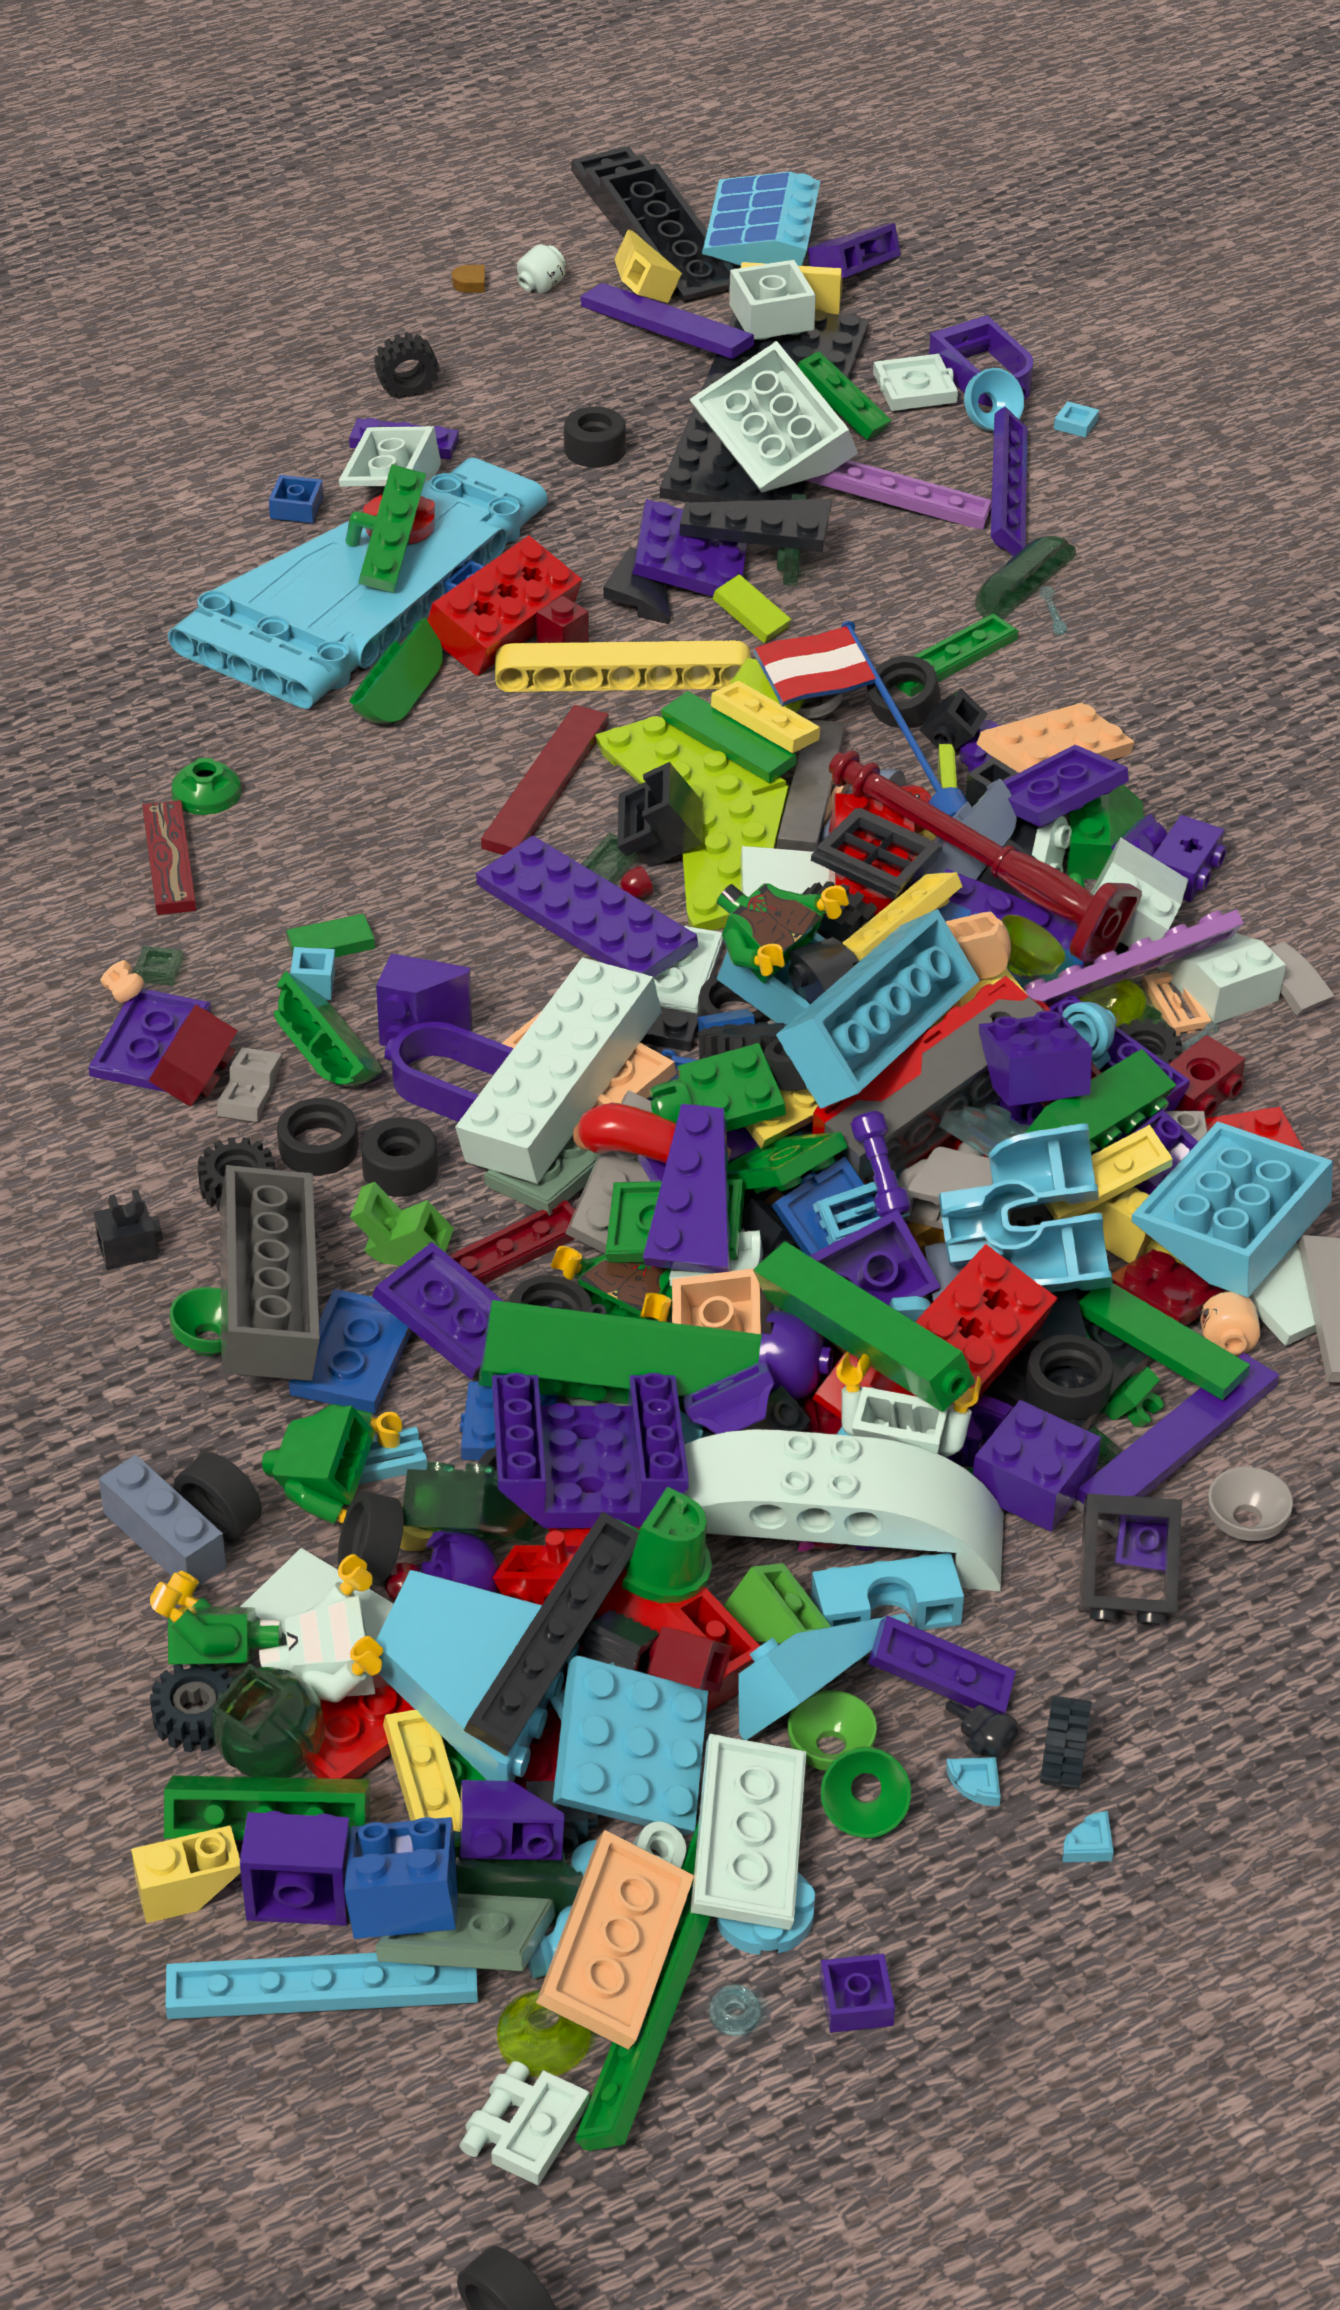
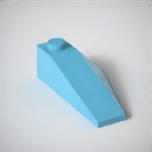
M905 1613L890 1616L906 1624L910 1622ZM885 1617L795 1633L779 1645L774 1638H771L751 1652L749 1655L754 1663L738 1674L739 1734L743 1740H748L798 1706L869 1653L873 1648L879 1623Z

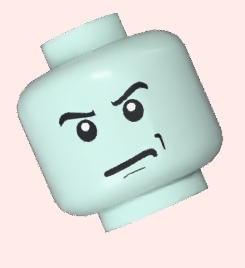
M543 244L534 246L517 263V272L519 274L517 280L520 286L527 292L535 290L539 293H547L564 278L565 259L554 246Z

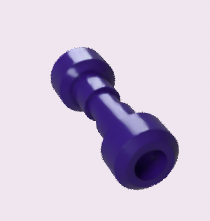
M871 1111L854 1117L850 1123L854 1139L859 1143H863L867 1159L871 1161L874 1171L873 1179L878 1193L873 1202L878 1217L882 1218L897 1209L901 1215L908 1213L912 1206L906 1189L899 1187L895 1172L891 1170L887 1157L889 1152L884 1137L888 1132V1126L884 1114L879 1111Z

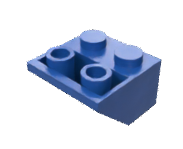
M424 1817L414 1821L394 1823L372 1822L362 1826L351 1827L344 1891L354 1939L456 1930L458 1890L452 1817L435 1819Z

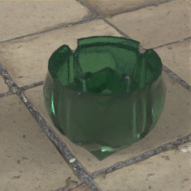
M248 1664L241 1674L230 1681V1687L227 1691L219 1694L215 1705L212 1707L211 1728L214 1744L225 1762L237 1768L244 1775L249 1777H292L308 1766L305 1760L306 1754L309 1752L318 1754L325 1737V1721L321 1701L311 1685L293 1672L281 1667L266 1666L256 1668ZM271 1698L277 1700L253 1730L242 1724L243 1720L255 1706Z

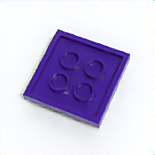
M646 499L642 510L632 574L713 596L716 589L737 575L743 576L747 543L681 536L679 531L683 509L673 507L665 502H655Z

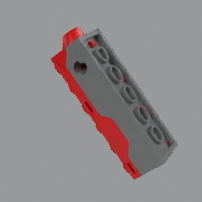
M1004 976L993 985H985L978 991L975 998L962 1007H954L940 1023L930 1030L927 1029L858 1094L822 1109L818 1105L813 1112L812 1134L841 1132L848 1148L833 1156L835 1159L834 1163L846 1157L863 1184L874 1182V1171L871 1161L867 1159L863 1143L855 1141L850 1123L858 1115L879 1111L884 1114L888 1126V1132L884 1137L889 1152L887 1157L891 1170H894L895 1175H898L1002 1099L992 1086L979 1035V1024L994 1022L999 1017H1014L1017 1019L1033 1017L1038 1012L1051 1011L1050 1008L1042 1001L1031 999L1007 976Z

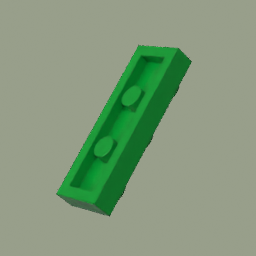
M820 351L801 360L797 365L829 406L838 412L852 426L854 431L862 435L866 440L883 432L892 421Z

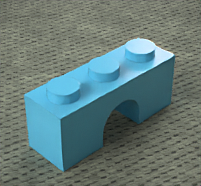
M951 1553L926 1554L915 1558L877 1561L872 1564L843 1568L833 1567L812 1572L811 1600L831 1627L870 1620L871 1610L882 1605H894L904 1609L910 1615L914 1627L920 1630L961 1625L964 1594Z

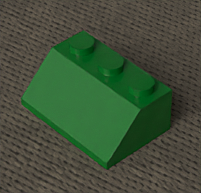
M1124 784L1113 789L1111 793L1101 795L1084 804L1082 808L1066 814L1067 823L1072 830L1070 844L1066 848L1067 876L1077 872L1082 875L1083 879H1098L1113 852L1111 846L1138 820L1144 817L1143 801Z

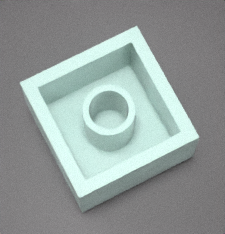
M795 260L730 270L729 305L744 331L754 334V340H766L769 337L786 334L797 335L804 331L814 330L816 295Z

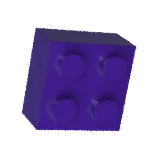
M1119 1521L1113 1566L1165 1574L1167 1524Z
M884 1953L821 1960L820 1983L830 2033L894 2026L895 2005Z

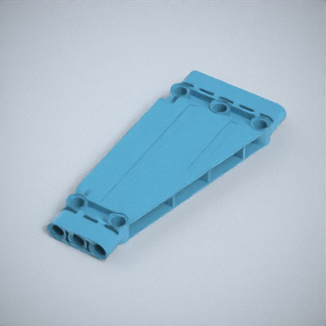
M468 458L451 473L437 474L431 480L424 483L421 496L431 499L435 503V528L428 538L418 543L409 544L408 540L394 593L358 584L371 537L368 536L366 529L363 528L359 545L355 547L347 545L345 539L348 521L212 591L201 594L197 601L198 608L168 632L169 643L179 655L297 707L303 709L310 708L331 689H339L348 685L351 678L350 673L358 666L364 669L371 667L395 640L399 643L412 632L415 623L425 617L428 618L432 603L445 594L443 582L449 580L450 576L457 570L464 567L470 561L486 566L500 556L505 549L506 543L517 540L520 536V528L547 505V494L544 488L533 480L480 459Z

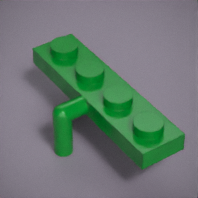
M391 464L377 516L360 511H355L350 515L345 539L347 545L352 547L359 545L363 528L373 530L358 584L394 593L426 473Z

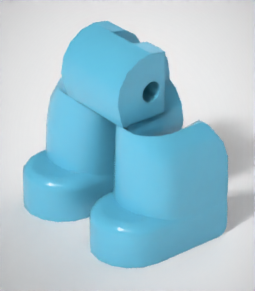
M1076 1124L1033 1131L1006 1139L997 1144L988 1154L992 1185L942 1192L938 1195L948 1264L950 1266L965 1267L977 1252L987 1244L1049 1292L1075 1288L1087 1291L1112 1287V1273L1108 1267L1102 1213L1041 1222L1040 1225L1025 1227L1012 1226L1009 1219L1008 1211L1060 1201L1076 1204L1099 1200L1098 1185L1095 1184L1088 1124Z

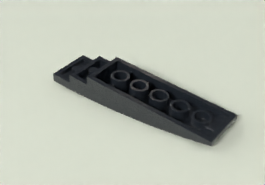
M630 146L572 160L571 171L623 237H625L627 230L635 232L682 273L677 287L673 291L681 300L686 301L730 289V270L734 269L728 261L702 254L707 230L658 163L651 165L644 154L636 156Z

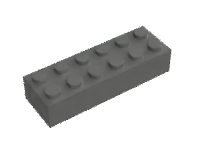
M226 1165L220 1200L222 1373L312 1381L320 1340L313 1173Z

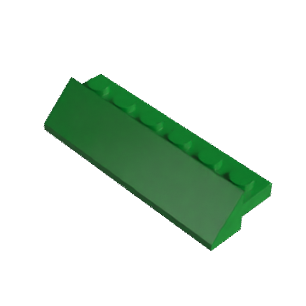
M492 1300L478 1385L492 1387V1375H507L509 1373L538 1375L539 1393L543 1395H559L584 1398L590 1401L600 1400L628 1404L630 1375L660 1373L662 1375H675L680 1412H686L683 1397L759 1362L762 1334Z

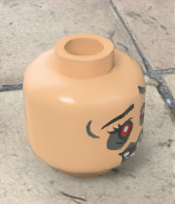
M1224 1292L1211 1297L1203 1305L1200 1313L1203 1337L1235 1356L1248 1353L1257 1345L1261 1334L1256 1306L1250 1298L1234 1292Z

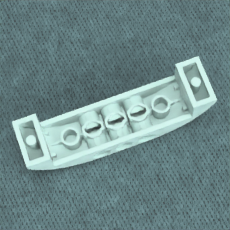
M782 1430L725 1432L703 1437L684 1445L689 1489L683 1494L699 1503L705 1511L707 1520L706 1533L955 1553L954 1565L961 1588L1000 1591L1004 1513L997 1500L982 1482L965 1468L944 1456L918 1446L887 1439Z

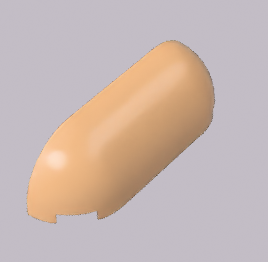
M983 912L946 921L980 980L997 976L1005 970L1011 955L1010 936L1004 923L996 918L992 912Z

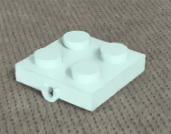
M939 354L874 362L873 374L891 411L957 403L958 390L953 382L952 368L946 369Z

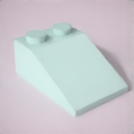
M434 426L367 428L339 479L340 487L385 486L391 464L426 473L425 482L431 480L441 465Z
M1120 838L1091 893L1095 895L1097 890L1105 883H1129L1142 890L1140 903L1120 942L1130 947L1144 938L1150 937L1152 941L1163 938L1181 906L1188 879Z
M1236 933L1229 940L1157 968L1161 972L1168 971L1172 975L1171 983L1182 994L1184 988L1206 1010L1213 1025L1278 1001L1286 964L1263 941Z

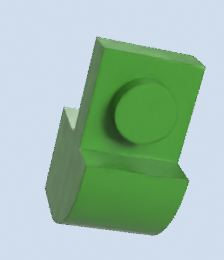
M376 1182L361 1188L350 1216L369 1237L364 1251L380 1263L402 1266L431 1242L446 1252L454 1230L428 1200L401 1210Z

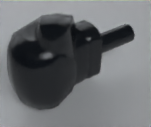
M952 1699L945 1706L947 1711L963 1720L961 1732L968 1737L965 1744L975 1755H982L988 1758L996 1757L997 1759L1011 1749L1019 1738V1724L1009 1714H999L982 1704H979L970 1711Z

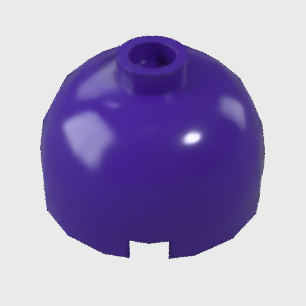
M772 1310L766 1319V1322H774L772 1334L762 1333L759 1362L766 1360L772 1372L774 1385L771 1392L782 1385L792 1398L798 1401L808 1397L817 1389L822 1374L829 1375L831 1373L833 1349L825 1347L824 1336L810 1328L798 1317L789 1312Z
M437 1531L432 1534L426 1545V1548H434L431 1562H422V1573L490 1592L501 1593L492 1579L501 1565H498L494 1552L485 1541L471 1533L461 1531Z

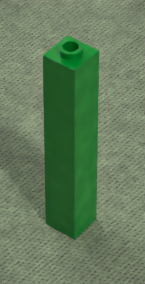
M786 1241L753 1269L768 1301L785 1312L798 1317L810 1328L858 1359L863 1354H867L872 1368L939 1411L944 1412L975 1383L961 1350Z

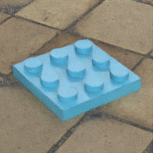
M576 1656L569 1660L553 1803L647 1826L652 1822H665L674 1826L682 1835L687 1836L693 1833L696 1825L708 1691L581 1656Z

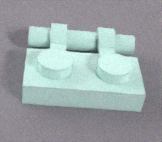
M513 2061L505 2074L497 2075L489 2088L491 2096L482 2110L474 2111L466 2123L467 2133L459 2146L467 2155L476 2157L485 2143L490 2144L493 2142L496 2146L491 2152L492 2164L539 2186L586 2110L590 2101L589 2091L544 2070L534 2086L525 2083L530 2073L529 2069L524 2064ZM508 2107H520L510 2123L501 2119Z

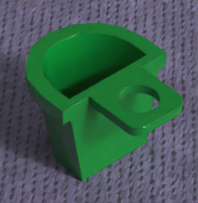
M667 1487L640 1530L622 1522L637 1531L639 1535L633 1555L625 1566V1569L628 1571L623 1579L621 1588L658 1603H676L695 1597L706 1587L712 1568L710 1552L706 1547L707 1520L705 1511L699 1503L690 1497Z

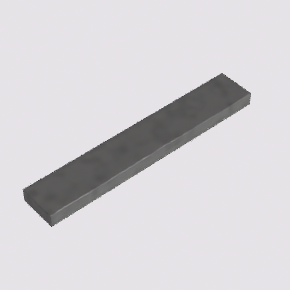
M809 720L820 727L819 741L802 748L799 752L778 835L777 849L811 852L816 850L833 786L829 765L833 757L841 752L845 735L844 722Z

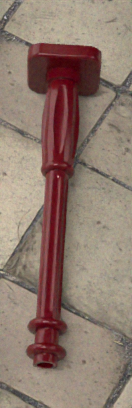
M847 751L845 754L839 752L833 757L829 765V773L832 774V781L836 786L852 785V792L855 797L870 796L991 868L992 876L1001 879L1029 901L1063 919L1075 923L1077 930L1069 947L1071 955L1083 962H1093L1099 956L1116 950L1140 903L1142 890L1129 883H1105L1093 895L1054 867L1017 851L1011 845L1000 846L881 776L878 764L871 762L865 766L860 763V756L856 751Z

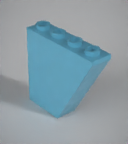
M410 1570L376 1639V1642L383 1648V1653L379 1656L382 1660V1668L378 1674L417 1710L487 1781L514 1782L516 1776L523 1777L527 1770L531 1754L530 1743L533 1738L540 1739L547 1721V1710L545 1709L549 1700L561 1692L564 1680V1673L562 1671L565 1664L577 1656L579 1642L512 1749L505 1756L463 1730L542 1605Z

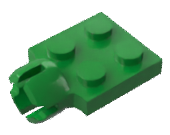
M759 1043L677 1066L678 1079L657 1084L650 1089L651 1098L655 1097L651 1101L652 1113L674 1123H677L681 1104L724 1108L727 1116V1132L786 1115L785 1102Z

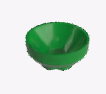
M198 758L195 762L185 766L173 778L171 788L172 800H181L182 810L197 815L216 814L231 808L238 802L242 792L237 773L229 766L214 761L213 758ZM202 773H214L209 777L196 776Z
M200 1287L180 1294L170 1307V1328L175 1338L184 1346L200 1355L213 1356L214 1354L221 1353V1338L218 1340H205L196 1336L200 1332L213 1331L221 1337V1289Z
M870 1746L856 1747L837 1756L828 1766L821 1785V1802L830 1821L841 1831L860 1838H875L896 1828L904 1819L911 1800V1784L902 1764L890 1753ZM870 1773L879 1779L881 1791L875 1799L863 1801L854 1796L851 1784L857 1775Z

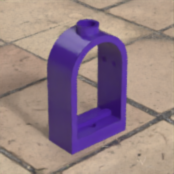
M988 315L930 333L929 355L939 354L946 369L952 368L953 382L963 393H965L969 381L981 372L966 357L988 351L1019 382L1023 391L1024 401L1030 395L1033 372V358L1031 354ZM982 393L978 403L992 407L991 398L987 394Z
M433 1021L415 1024L403 1030L397 1037H392L387 1043L384 1057L392 1062L393 1086L403 1099L459 1122L479 1095L412 1069L408 1065L423 1057L443 1056L494 1075L514 1048L458 1026Z

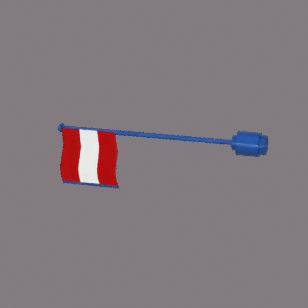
M845 621L841 628L818 635L778 640L755 648L754 655L782 707L805 698L845 693L875 683L936 792L931 797L929 804L953 817L968 801L960 789L955 787L942 788L854 631L855 624L852 621Z

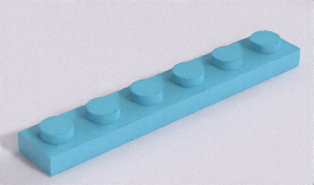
M376 1953L172 1963L166 1965L165 2008L167 2019L478 2003L476 1968L378 1962Z

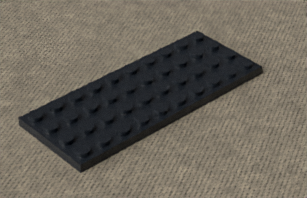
M815 310L814 330L804 331L797 335L786 334L769 337L766 340H754V345L734 359L716 354L701 391L776 341L796 365L801 360L820 351L850 380L869 330V319L859 318L852 314L838 315ZM734 313L729 326L744 331ZM694 407L661 483L660 498L689 503L802 500L805 498L811 482L803 480L761 492Z

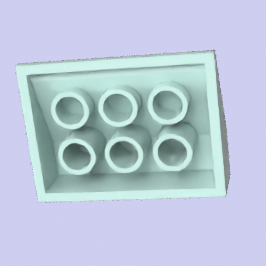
M777 341L690 398L691 404L761 492L828 474L858 454L847 426Z

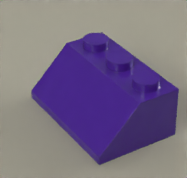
M898 1209L810 1255L811 1258L890 1306L891 1299L912 1296L923 1298L941 1288ZM824 1337L825 1347L832 1346L833 1344Z

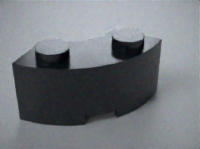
M832 937L790 950L791 965L789 967V977L795 987V991L804 996L810 1005L853 968V965H856L859 960L848 947Z

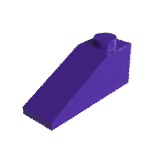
M895 223L827 240L807 248L810 267L841 268L842 278L901 255Z

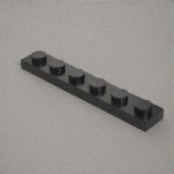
M601 1512L468 1720L463 1731L501 1754L508 1755L631 1559L639 1535L637 1531L605 1512Z

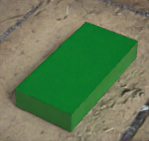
M364 913L286 930L287 942L292 954L294 947L335 949V958L375 949L374 936Z

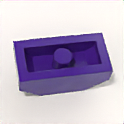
M766 1360L760 1361L683 1397L685 1410L691 1422L704 1425L716 1434L740 1431L765 1419L768 1397L774 1385V1377Z

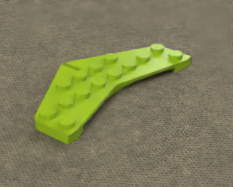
M652 716L635 723L595 734L597 745L602 755L613 766L619 765L639 784L645 782L643 780L644 773L670 762L703 801V844L682 853L687 917L690 927L712 931L724 928L730 914L716 902L723 890L730 884H733L741 891L740 856L742 846L777 849L778 835L789 796V787L786 786V781L778 777L771 783L766 782L726 758L723 752L712 750L665 722L659 716Z

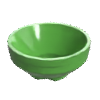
M835 1690L816 1692L793 1708L789 1715L787 1728L789 1743L792 1749L806 1751V1764L825 1771L832 1761L845 1751L856 1747H873L877 1734L876 1718L867 1704L854 1695ZM825 1737H836L842 1740L846 1747L842 1752L830 1755L820 1751L817 1743Z

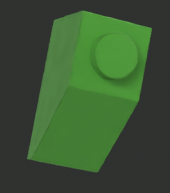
M784 1563L751 1567L723 1605L756 1642H767L774 1638L777 1643H782L795 1633L831 1627Z

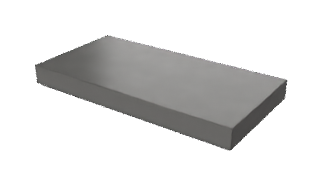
M1302 1235L1298 1246L1327 1382L1340 1383V1238Z

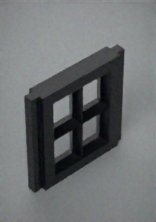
M859 807L858 809L855 808L816 847V850L811 854L810 861L895 900L909 889L938 859L943 845ZM858 829L883 842L879 846H875L852 834ZM843 844L868 857L861 861L837 849ZM893 845L917 857L910 862L886 851V849ZM878 860L902 872L895 877L871 864Z

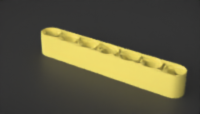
M741 641L512 643L500 647L496 652L495 681L496 685L504 692L721 689L731 683L747 657L751 658L750 648Z

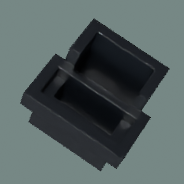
M670 762L644 773L643 780L645 782L619 794L617 847L625 857L636 852L648 867H653L703 844V801Z

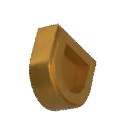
M462 265L456 267L452 271L453 288L465 293H485V265Z

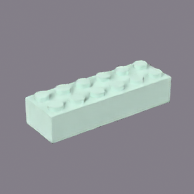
M582 957L455 1126L465 1162L538 1184L572 1137L573 1130L576 1124L579 1123L582 1115L593 1108L600 1094H603L611 1080L617 1075L625 1061L630 1057L661 1014L654 977Z

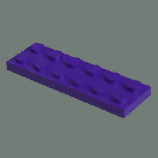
M531 836L475 873L477 885L601 963L655 978L698 947L697 934L535 836Z

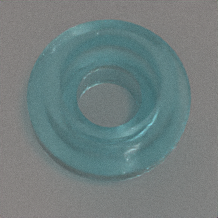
M737 1984L727 1985L721 1988L710 2001V2021L718 2031L731 2036L744 2035L752 2031L760 2020V2003L756 1996L745 1986ZM731 2009H737L743 2014L730 2015L726 2012Z

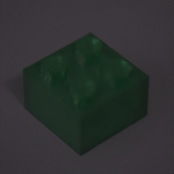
M427 1462L426 1470L407 1469L403 1500V1526L429 1533L461 1531L471 1533L482 1540L531 1542L533 1518L498 1490L497 1471H494L493 1466L468 1463L464 1470L455 1469V1465Z

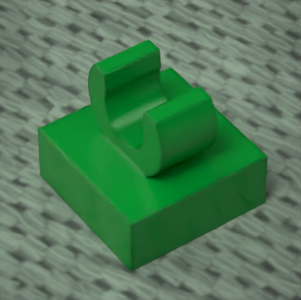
M1146 1367L1131 1377L1123 1388L1106 1404L1105 1414L1110 1419L1116 1420L1127 1413L1129 1421L1135 1427H1143L1152 1420L1143 1410V1406L1152 1414L1164 1406L1163 1401L1157 1394L1149 1392L1160 1379L1149 1367Z

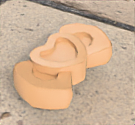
M125 960L112 965L100 979L102 985L112 992L115 1000L119 1003L127 1002L137 996L144 985L143 978L136 973L131 974L132 967Z

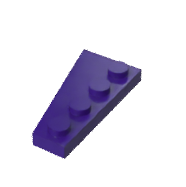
M681 1104L643 1254L646 1266L713 1274L731 1271V1260L729 1258L730 1225L728 1222L727 1116L724 1108Z

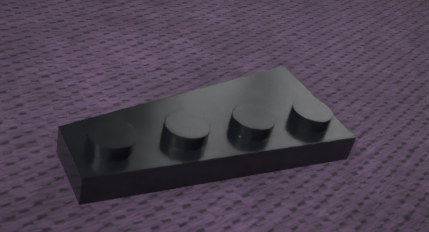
M832 499L685 503L680 521L679 535L823 552L831 514Z

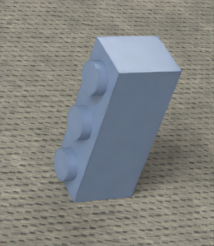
M136 1454L99 1478L103 1513L171 1576L175 1572L185 1571L199 1581L197 1586L199 1587L226 1569L223 1533Z

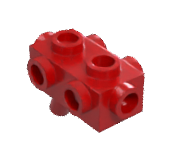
M551 1531L545 1537L546 1545H515L492 1579L502 1595L543 1605L580 1546H566L564 1534L560 1531Z

